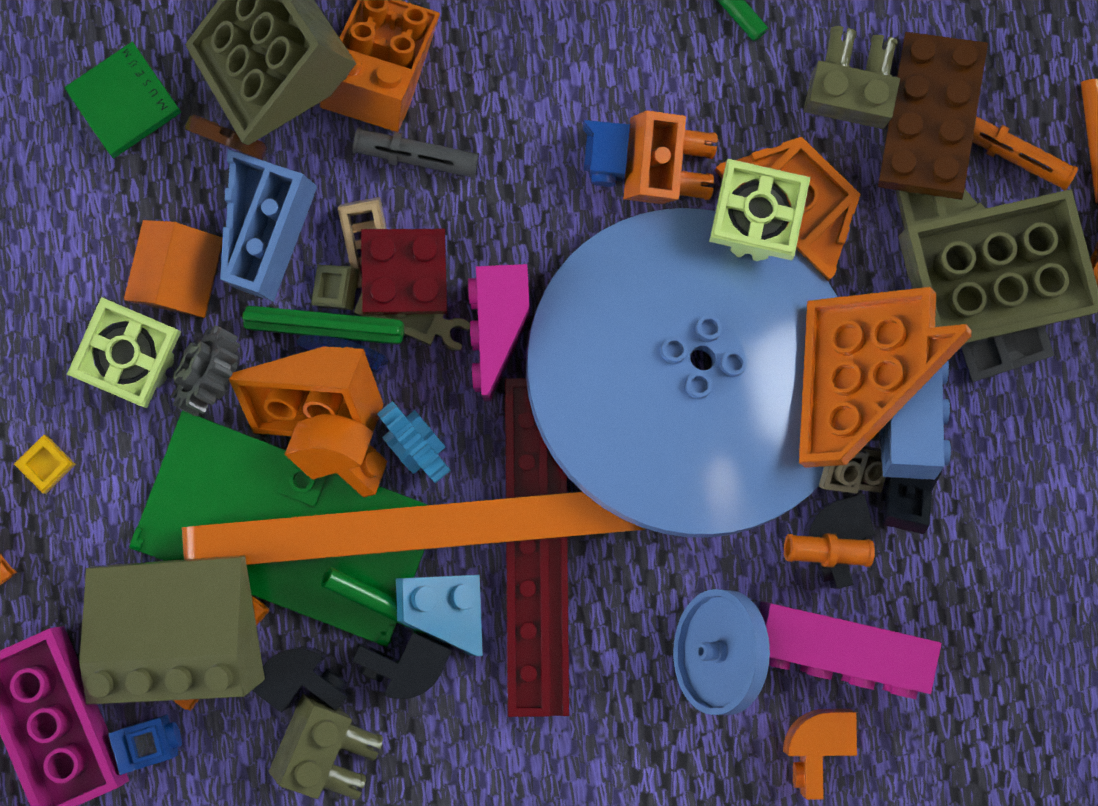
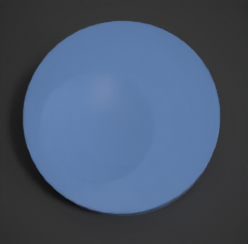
M712 589L700 593L687 605L677 625L673 648L675 673L683 694L697 710L709 715H734L740 713L755 701L765 683L770 659L767 628L756 605L740 592Z

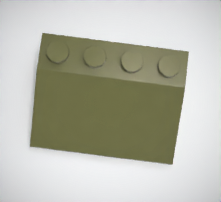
M218 0L185 44L241 142L246 145L252 144L330 97L357 64L314 0Z
M1072 189L907 226L898 236L912 288L931 287L936 292L935 327L967 324L972 330V336L966 343L1098 313V286Z
M245 555L102 565L86 568L79 660L86 705L244 697L262 683L265 677Z

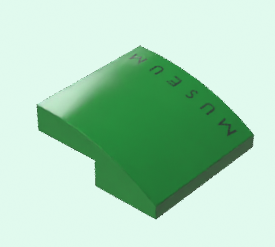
M133 41L64 87L113 159L182 113Z

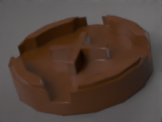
M196 115L189 116L184 129L251 157L264 160L267 146L259 140L246 145L241 142L235 131Z

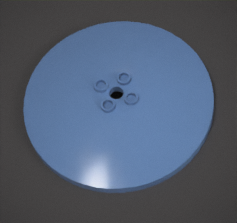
M693 208L657 210L619 221L591 237L567 258L545 289L534 314L526 351V382L534 420L544 443L567 477L585 495L607 511L639 527L668 535L708 538L732 535L769 523L793 509L819 486L824 466L805 468L799 463L807 301L835 298L837 295L825 277L797 249L792 261L774 256H769L765 260L754 261L750 254L737 257L730 251V246L709 242L715 211ZM697 350L706 352L711 357L712 367L708 370L697 369L691 362V353Z

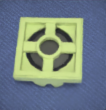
M727 159L709 242L730 246V251L737 257L750 254L754 261L765 260L769 256L792 261L796 252L811 177Z
M101 297L67 375L139 406L148 408L156 388H160L167 379L165 375L166 370L173 366L174 353L172 351L181 331Z

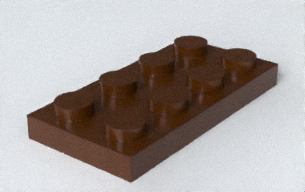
M905 32L897 76L900 78L893 116L889 121L878 184L879 188L962 200L988 48L987 42Z

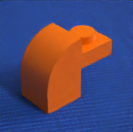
M331 414L318 415L298 421L284 454L311 479L337 473L363 498L376 494L388 462L370 445L373 431L353 419Z
M851 709L813 710L799 717L789 728L784 740L783 752L788 756H800V762L793 763L794 788H800V794L806 800L823 799V756H857V720L855 711Z

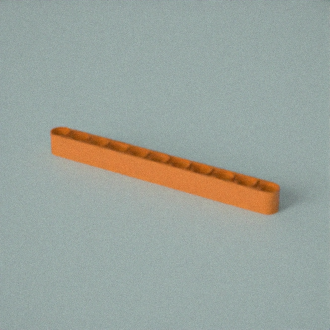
M583 492L190 526L182 527L184 560L245 555L246 564L250 565L647 529L619 518L602 508Z

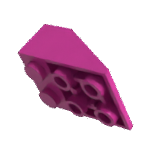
M527 264L476 266V278H468L469 304H471V309H478V320L470 321L471 346H473V351H480V363H472L473 389H475V392H481L484 402L491 401L530 318Z

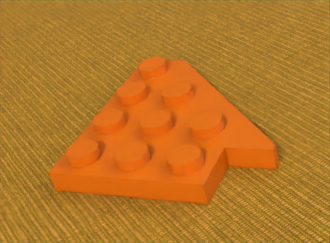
M931 287L807 301L799 463L805 468L847 465L972 336V330L967 324L935 327L936 292Z

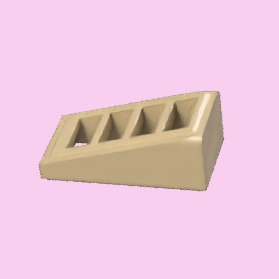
M380 197L345 203L337 207L350 266L359 269L356 288L362 287L360 269L362 264L361 257H358L357 249H361V239L355 240L354 233L361 232V229H387ZM373 213L374 220L352 224L351 216Z

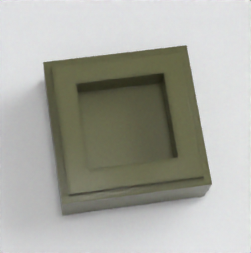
M317 264L311 305L320 308L353 310L359 269L351 266Z

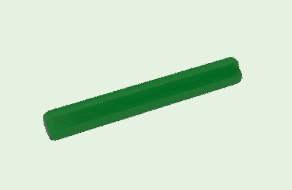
M247 306L242 315L244 328L253 331L395 345L400 344L404 337V324L401 320L261 306Z

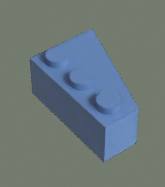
M227 149L229 183L228 188H225L227 219L226 227H223L220 280L238 290L274 302L317 186L302 173Z
M948 361L880 430L883 477L935 480L944 466L949 465L951 445L949 440H944V425H947L949 421L950 403L948 399H943V384L947 383L949 375Z

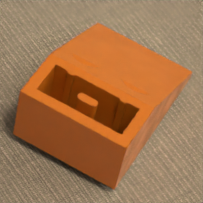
M357 0L339 37L357 64L333 94L320 102V108L399 132L411 104L440 13L402 0Z

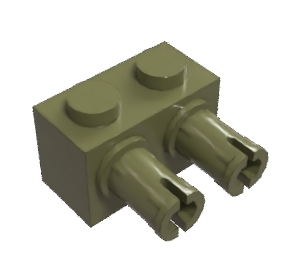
M831 27L825 61L818 60L811 73L803 112L884 129L892 119L900 78L893 77L890 74L897 40L893 37H888L882 49L884 35L871 36L866 69L861 70L849 66L857 31L847 28L842 41L844 27Z
M302 693L268 772L279 786L315 799L319 798L321 791L325 788L350 797L352 800H357L362 792L356 789L357 787L364 788L366 782L365 774L356 773L334 765V761L341 749L373 761L378 755V752L373 750V747L381 749L383 737L380 734H374L350 725L353 719L341 708L335 710L324 701Z

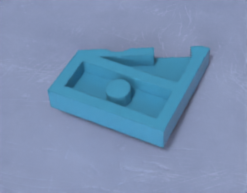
M480 575L396 578L398 622L412 629L423 631L429 637L442 643H448L464 651L463 653L469 656H483Z

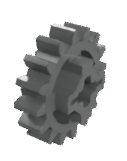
M214 325L212 330L208 328L205 330L202 339L198 337L195 343L191 342L183 351L180 365L173 376V385L177 386L172 393V398L175 399L173 402L174 406L193 416H197L199 412L202 414L206 412L208 403L214 405L216 398L220 399L228 390L229 377L237 369L238 356L235 353L240 347V344L236 342L238 336Z

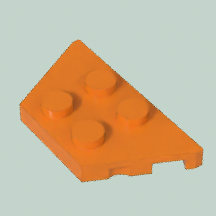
M802 137L783 142L777 147L753 152L749 156L737 159V161L811 177L796 249L829 281L836 273V266L842 247L846 242L851 219L856 211L861 194ZM726 162L720 163L715 169V172L722 179Z

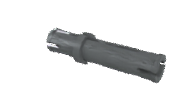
M360 127L356 130L352 150L354 154L359 153L387 159L388 164L395 166L398 165V162L467 176L471 179L475 178L479 160V153L477 152L472 153L403 138V133L394 132L392 136L364 130Z

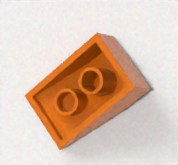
M323 346L236 371L229 377L231 386L253 433L292 437L298 421L324 414L339 415L353 419L374 432L379 419L377 413L382 410L384 405L364 349Z

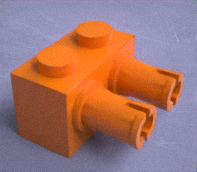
M646 110L631 117L623 199L665 204L679 200L680 195L709 200L714 188L705 186L714 184L713 174L682 171L683 154L713 159L716 155L717 146L710 145L711 143L718 142L717 134L714 132L706 133L685 130L686 116Z

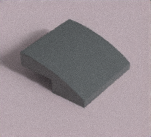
M1045 326L966 343L961 347L973 382L1055 356Z

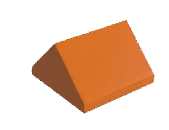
M143 220L124 301L205 318L220 259L223 238L177 222Z

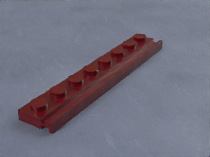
M526 378L505 379L506 498L567 493V475L554 460L534 420L528 397ZM567 537L506 542L508 717L569 716Z

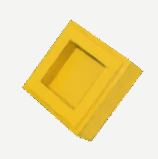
M43 435L14 463L43 494H47L76 465L47 435Z

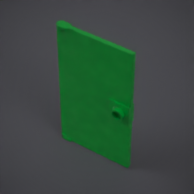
M182 410L129 548L163 561L184 560L182 527L427 506L428 504L382 486L378 487L375 495L363 498L337 473L311 479L284 455L286 449L200 416H193ZM425 549L247 565L251 595L387 648L392 641V635L397 622L321 587L322 577L326 570L332 567L396 598V578H414Z

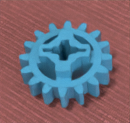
M391 401L377 413L390 430L382 437L383 440L409 471L414 474L422 468L434 483H437L451 471L438 455L446 446L415 410L406 417L399 407Z

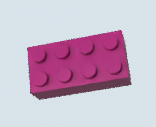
M764 601L760 602L759 611L764 619L769 637V666L789 670L791 662L801 664L800 671L806 672V674L829 680H832L833 672L842 674L841 680L848 682V684L874 690L875 682L883 683L882 690L911 699H916L918 692L931 694L941 642Z
M65 627L49 628L0 650V735L30 806H78L129 782L127 773L119 774L108 735L109 731L98 705H86L79 660Z

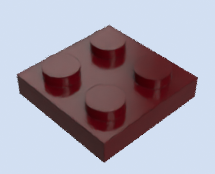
M361 229L362 315L447 313L445 229Z

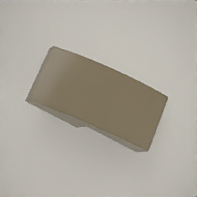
M864 446L847 465L824 466L819 487L856 494L858 490L881 493L886 478L883 477L881 448Z

